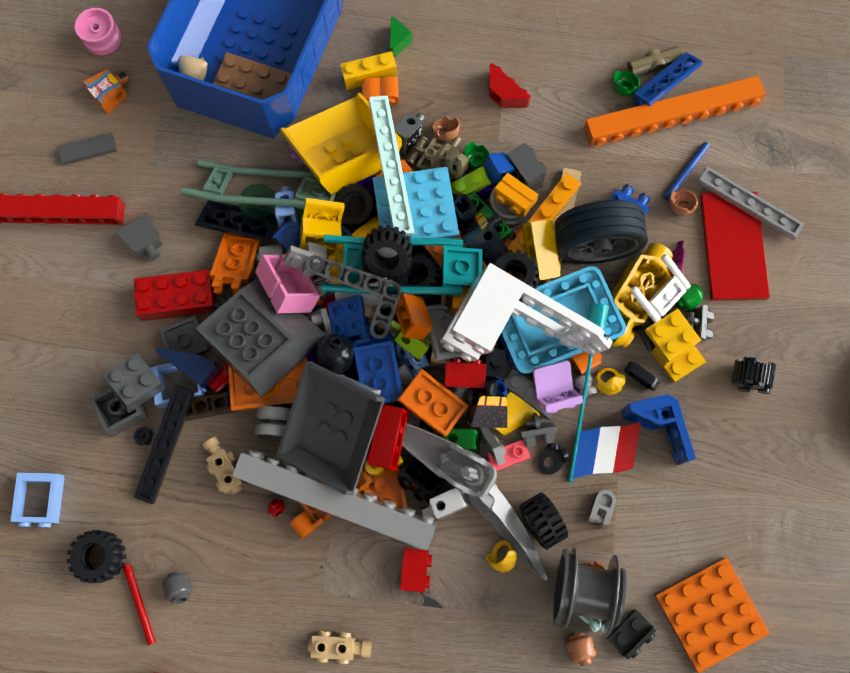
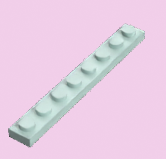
M388 96L369 97L370 112L392 228L395 226L399 227V231H405L406 236H413V222Z

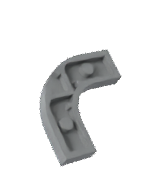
M472 389L464 391L468 405L474 392ZM477 427L481 431L486 448L497 465L500 466L506 463L503 456L506 454L503 444H499L497 436L492 435L489 427Z

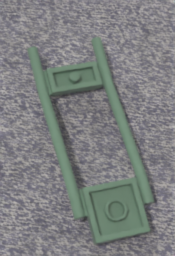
M200 159L198 160V167L213 170L203 187V191L183 187L181 192L182 195L219 203L288 206L304 209L306 198L335 202V197L338 195V192L331 195L314 174L309 171L232 167ZM232 174L303 178L295 199L223 195L232 179Z

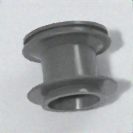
M564 548L556 577L553 625L558 626L561 622V627L565 630L572 614L601 619L602 634L604 637H608L613 626L618 627L622 619L626 597V571L624 568H620L617 555L612 556L608 569L605 570L578 565L577 549L572 548L569 553V550Z

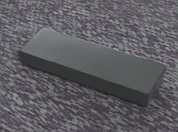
M112 133L58 147L63 165L117 151Z

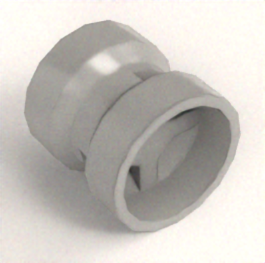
M591 375L589 376L586 398L598 393L596 387L591 386L593 381ZM585 376L573 381L574 387L580 390L578 392L580 395L583 394Z

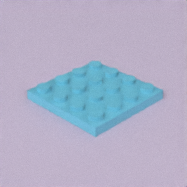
M441 167L403 173L414 228V235L409 237L459 238L448 168ZM383 176L373 177L379 225H382L383 228H386V225H391L390 228H392Z

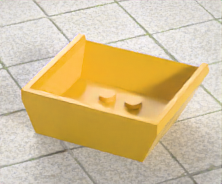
M358 93L356 97L297 124L280 129V133L331 195L342 190L343 187H347L350 184L353 185L382 171L369 102L361 93ZM395 132L398 151H400L402 139Z

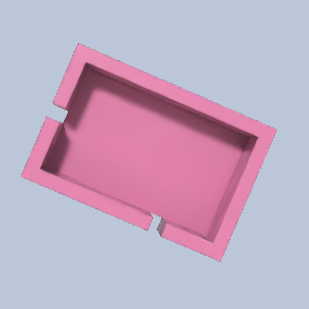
M263 255L255 272L268 297L271 298L270 301L277 314L311 313L320 295L310 277L303 276L302 270L283 265L285 255H282L281 258L279 255Z

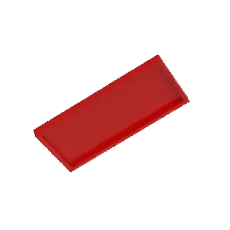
M702 193L700 200L711 301L769 299L770 294L761 221L714 193Z

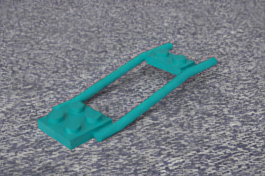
M324 235L325 243L344 244V265L363 271L361 253L366 237ZM410 238L412 246H443L442 287L401 286L402 294L462 296V288H470L473 281L482 272V249L463 248V239ZM352 272L349 276V280L353 284L357 283L360 279L357 272ZM322 283L321 291L371 294L345 284ZM369 286V288L376 290L378 286ZM389 286L387 293L397 294L398 288L396 286Z

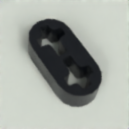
M630 361L624 368L626 374L651 391H655L660 384L658 378L635 362Z

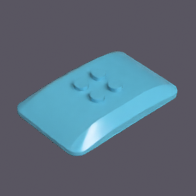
M586 267L536 288L537 291L587 319L589 303L609 305L606 329H603L605 332L603 336L604 338L609 337L611 340H615L624 335L626 331L625 322L613 301L614 299L601 271L597 267ZM529 306L537 312L543 314L540 308L536 306ZM510 315L501 332L517 370L522 374L532 373L534 368L560 362L585 352L571 346L566 347L562 345L558 338L545 335L542 329L537 326L532 327L528 325L525 319L520 316ZM552 316V317H548L549 319H551V320L555 321L556 323L560 324V323H559L560 320H558L557 318H555V317H553V316Z

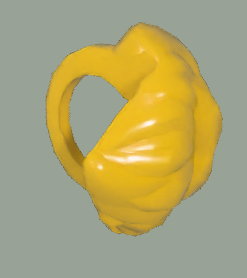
M603 368L597 373V383L594 387L600 393L614 395L622 390L626 378L624 374L618 373L613 368ZM604 372H612L616 376L609 379L606 383L600 378Z
M502 540L494 546L492 554L486 555V559L493 569L504 573L511 571L516 566L517 553L513 550L511 543ZM503 546H508L509 551L505 558L499 562V549Z

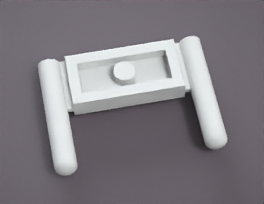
M664 254L661 259L674 276L670 277L649 301H647L638 287L634 286L631 288V293L654 323L658 322L661 319L660 317L664 316L691 286L668 254Z

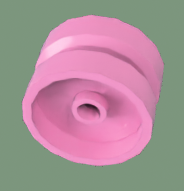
M90 8L82 12L75 21L76 34L90 53L104 56L114 52L119 47L122 35L108 11L102 8Z

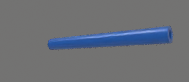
M707 142L701 145L663 196L665 200L669 201L671 192L678 190L710 147Z

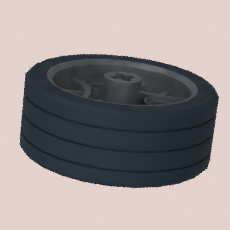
M605 200L586 203L567 210L555 221L558 255L565 261L572 263L595 264L623 259L640 252L648 243L644 210L640 205L630 201Z

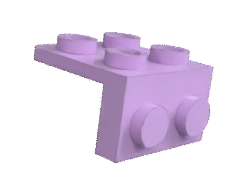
M564 360L533 369L536 403L546 413H556L559 409L574 408L576 405L583 403L582 395L573 390L571 364L569 361Z

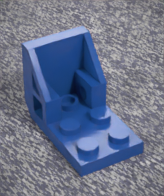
M387 334L383 338L371 337L352 341L360 383L380 389V396L385 398L384 404L397 401L403 392L392 335Z
M666 394L632 402L621 410L623 418L633 423L641 421L640 426L650 431L666 428V438L668 442H671L673 448L671 450L672 458L674 461H677V465L686 464L696 459L679 402L674 397Z

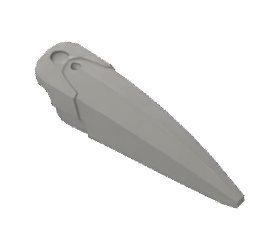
M407 423L402 444L407 451L436 475L446 479L448 483L461 492L475 497H484L489 493L497 479V472L494 466L481 456L467 449L464 450L451 441Z
M494 483L489 493L484 497H475L464 493L470 504L490 522L506 541L511 543L513 549L541 581H546L547 575L530 536L509 502L497 488V485Z

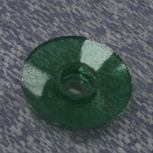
M263 184L250 185L240 195L244 197L275 198L272 189ZM239 204L241 211L253 219L264 218L271 214L275 206Z

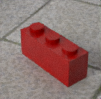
M383 405L372 437L371 449L367 453V465L397 471L409 415L408 410Z

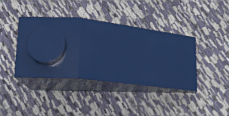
M156 348L155 350L160 356L204 389L220 371L216 367L217 363L209 356L205 359L198 354Z

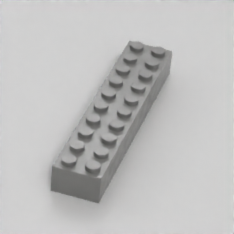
M249 450L240 454L232 475L235 478L426 551L430 546L438 524L432 516L427 514L422 516L416 515L415 510L404 507L400 509L396 507L395 502L386 499L383 502L377 500L378 496L368 492L366 494L358 493L359 489L357 488L354 495H344L297 467L288 464L284 465V461L276 457L266 458L264 457L265 453L257 450Z

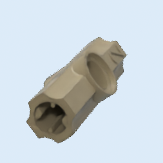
M674 46L661 51L659 49L650 50L644 56L628 61L627 68L629 72L636 75L646 72H660L665 66L670 65L682 56L681 47Z

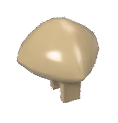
M189 55L180 56L177 61L179 73L204 81L208 65L205 59Z

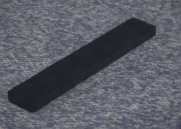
M179 385L174 386L134 498L149 504H155L195 391Z

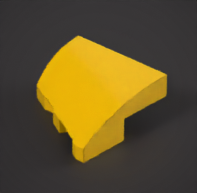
M510 391L507 395V428L492 429L502 436H506L513 430L524 426L526 420H531L532 413H537L538 417L540 413Z

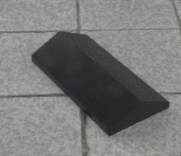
M209 200L195 222V226L266 243L273 238L278 224L274 214Z

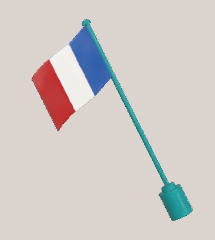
M589 303L587 320L602 329H606L609 305ZM589 354L582 394L583 403L580 406L569 477H567L568 482H573L574 478L590 474L618 473L632 469L634 466L641 421L623 426H602L581 431L593 358L592 354Z

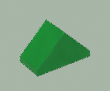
M391 17L390 51L396 57L412 43V33L395 17Z

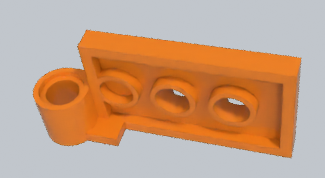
M363 468L356 486L359 489L358 493H361L373 483V480ZM299 502L305 511L295 517L289 524L302 540L333 515Z

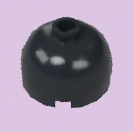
M329 334L318 342L315 350V363L333 373L342 374L348 371L354 362L353 345L345 336Z

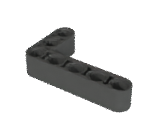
M313 255L307 259L306 268L309 272L380 296L370 326V332L375 338H383L388 334L402 294V288L398 283L320 256ZM318 259L321 262V267L315 271L311 263L313 260ZM335 265L340 268V274L337 277H333L330 273V269ZM352 272H357L360 277L359 281L355 284L349 280ZM373 278L379 282L376 290H371L368 286L369 280ZM390 285H395L398 288V293L394 297L389 296L387 293V288ZM384 304L390 305L392 309L391 314L388 316L381 313V307ZM378 323L383 324L385 327V332L381 335L377 334L374 330L375 325Z

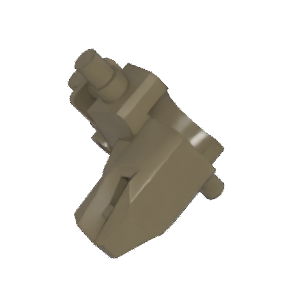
M421 136L417 146L413 147L411 156L406 160L408 165L414 166L417 158H421L416 166L417 171L447 167L449 178L455 181L464 177L469 163V159L464 154H460L458 150L461 139L457 136L450 144L446 143L444 146L437 143L436 138H433L426 149H424V146L429 140Z

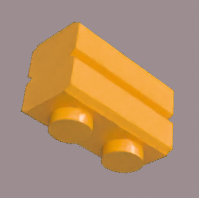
M509 173L503 177L493 193L495 200L499 204H506L510 207V211L517 216L520 214L522 217L533 207L539 195Z

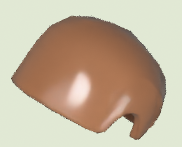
M445 116L443 119L436 120L432 126L433 135L438 140L444 142H451L458 136L460 130V122L457 117L451 120L448 116Z
M683 188L676 192L673 190L669 198L670 210L679 216L693 213L698 206L696 195Z

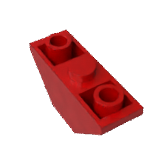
M491 63L488 74L489 97L501 108H527L531 99L529 92L518 86L516 81L511 77L509 78L502 68Z

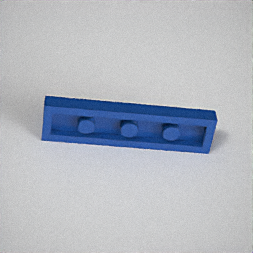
M685 52L634 93L635 107L645 104L651 106L702 65V60Z

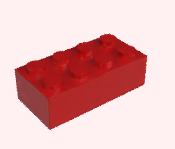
M211 270L134 278L135 315L142 321L215 311L214 304L217 303L216 294L213 293L215 287H212L213 280L210 279Z

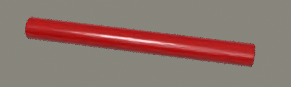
M131 564L123 566V570L147 645L149 646L156 643Z

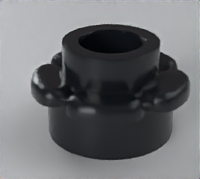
M143 426L135 431L134 439L138 445L142 446L143 444L148 445L151 443V438L153 437L151 429Z

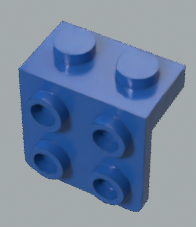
M361 295L329 302L328 310L332 334L343 335L351 343L355 339L371 338L370 325L366 324ZM375 326L374 330L378 334V328Z

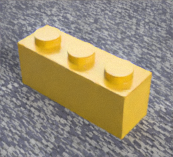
M392 51L340 64L346 90L362 87V79L397 77V66Z
M552 219L523 224L526 249L529 254L528 258L533 257L535 263L538 264L539 280L560 277L561 265L557 256L558 247L555 242V227Z

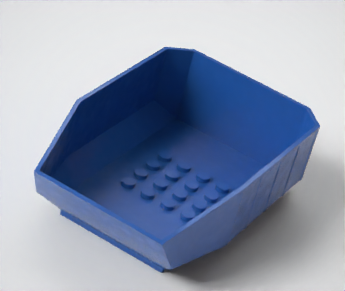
M169 0L147 45V49L156 70L177 107L275 139L280 129L285 128L296 118L298 109L330 40L337 20L341 15L343 0ZM226 52L292 73L283 92L263 100L214 85L213 82ZM186 55L199 59L203 57L208 64L204 81L179 73L177 64L179 57Z

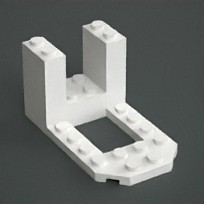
M491 263L473 281L440 340L446 350L450 352L456 351L461 354L460 357L465 361L475 362L481 354L491 352L510 315H513L515 317H522L532 327H539L545 335L558 338L562 345L566 347L571 346L592 355L609 349L612 344V340L609 337L604 338L605 332L601 327ZM529 306H536L540 308L543 314L537 312ZM552 316H553V317L557 318L558 320H560V321H559L560 324H558V323H556L555 321L549 319L548 317H552Z

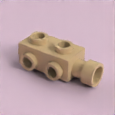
M213 437L202 444L205 451L210 454V457L206 458L208 462L206 467L209 473L215 475L218 480L215 483L221 493L224 491L225 494L231 493L235 495L243 490L241 486L245 484L243 480L232 476L236 467L234 462L237 460L232 451L221 450L217 437ZM218 459H222V464L220 466H217L216 461ZM227 476L232 477V481L230 483H226Z
M318 631V635H313L312 639H309L308 652H311V658H316V662L325 663L329 659H337V663L349 664V660H353L354 655H361L362 658L371 657L372 641L363 640V642H355L356 637H351L350 632H339V636L330 635L331 631ZM320 643L325 645L324 651L318 649ZM340 645H345L346 651L344 653L339 651Z

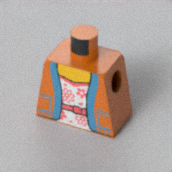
M106 69L82 81V83L102 109L109 114L127 96L123 85L130 81L124 71L114 77Z

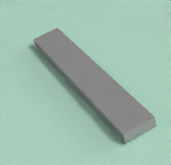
M708 166L696 182L791 240L796 239L804 226L803 222Z

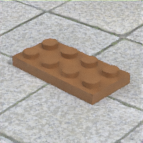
M226 52L213 84L263 100L283 92L292 73Z

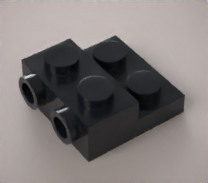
M415 456L409 460L396 478L399 480L398 483L402 488H409L415 493L414 496L417 500L421 502L425 500L427 503L446 480L436 475Z

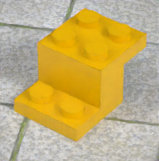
M306 198L300 225V249H305L309 241L326 247V259L333 254L340 244L325 243L324 235L341 236L344 203Z
M679 309L646 328L645 332L656 346L651 353L672 383H675L706 363L695 347L701 339Z

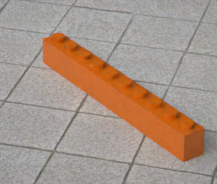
M755 76L656 101L651 106L645 104L586 119L584 131L590 147L595 145L602 146L607 142H618L626 137L631 136V138H634L642 133H653L661 128L669 129L677 124L682 123L684 125L693 120H704L712 115L720 116L728 111H739L743 107H755L761 103L766 94L759 77Z

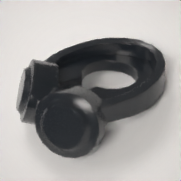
M556 443L547 444L546 450L542 452L538 459L539 470L548 475L556 473L560 470L563 463L568 462V453L564 449H560V446ZM557 453L558 457L555 459V466L551 469L546 468L544 460Z

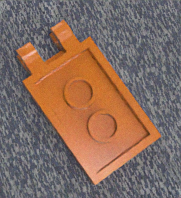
M224 233L210 272V279L213 280L212 287H215L213 293L222 294L223 284H231L232 296H234L242 289V284H249L257 258L256 253L259 252L261 241Z

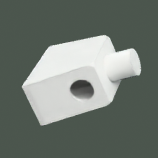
M454 488L430 499L431 505L421 508L423 514L441 519L470 507L466 495L457 488ZM442 502L445 503V509L443 510L440 507Z

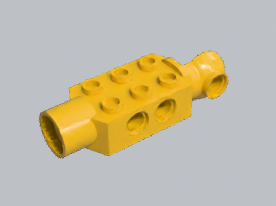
M650 243L643 255H639L629 262L612 290L613 301L625 322L626 331L621 337L612 340L611 346L627 347L635 336L632 332L633 327L645 323L649 316L631 293V288L634 286L638 287L647 301H649L671 277L661 257L664 254H668L672 259L673 254L664 245Z

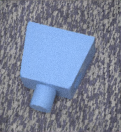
M288 186L282 187L280 189L281 192L275 194V198L295 199V193ZM275 206V214L280 228L285 223H299L298 208Z

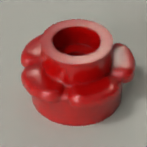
M273 500L267 506L269 509L267 514H271L273 518L279 516L286 509L283 500Z

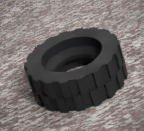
M350 184L347 187H343L337 193L335 202L344 203V212L341 220L343 223L358 228L375 217L377 211L375 196L364 186ZM353 197H360L364 201V209L358 215L350 214L347 209L348 201Z

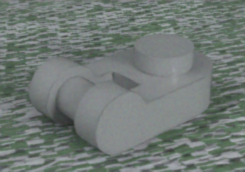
M602 490L597 493L588 515V522H596L601 524V527L607 529L616 504V497L613 492ZM599 509L605 511L604 516L597 515Z

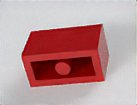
M450 359V362H446L445 387L485 389L486 364H482V360L462 363V359Z
M404 548L400 590L425 593V588L429 589L430 576H426L427 567L432 565V555H428L429 550Z

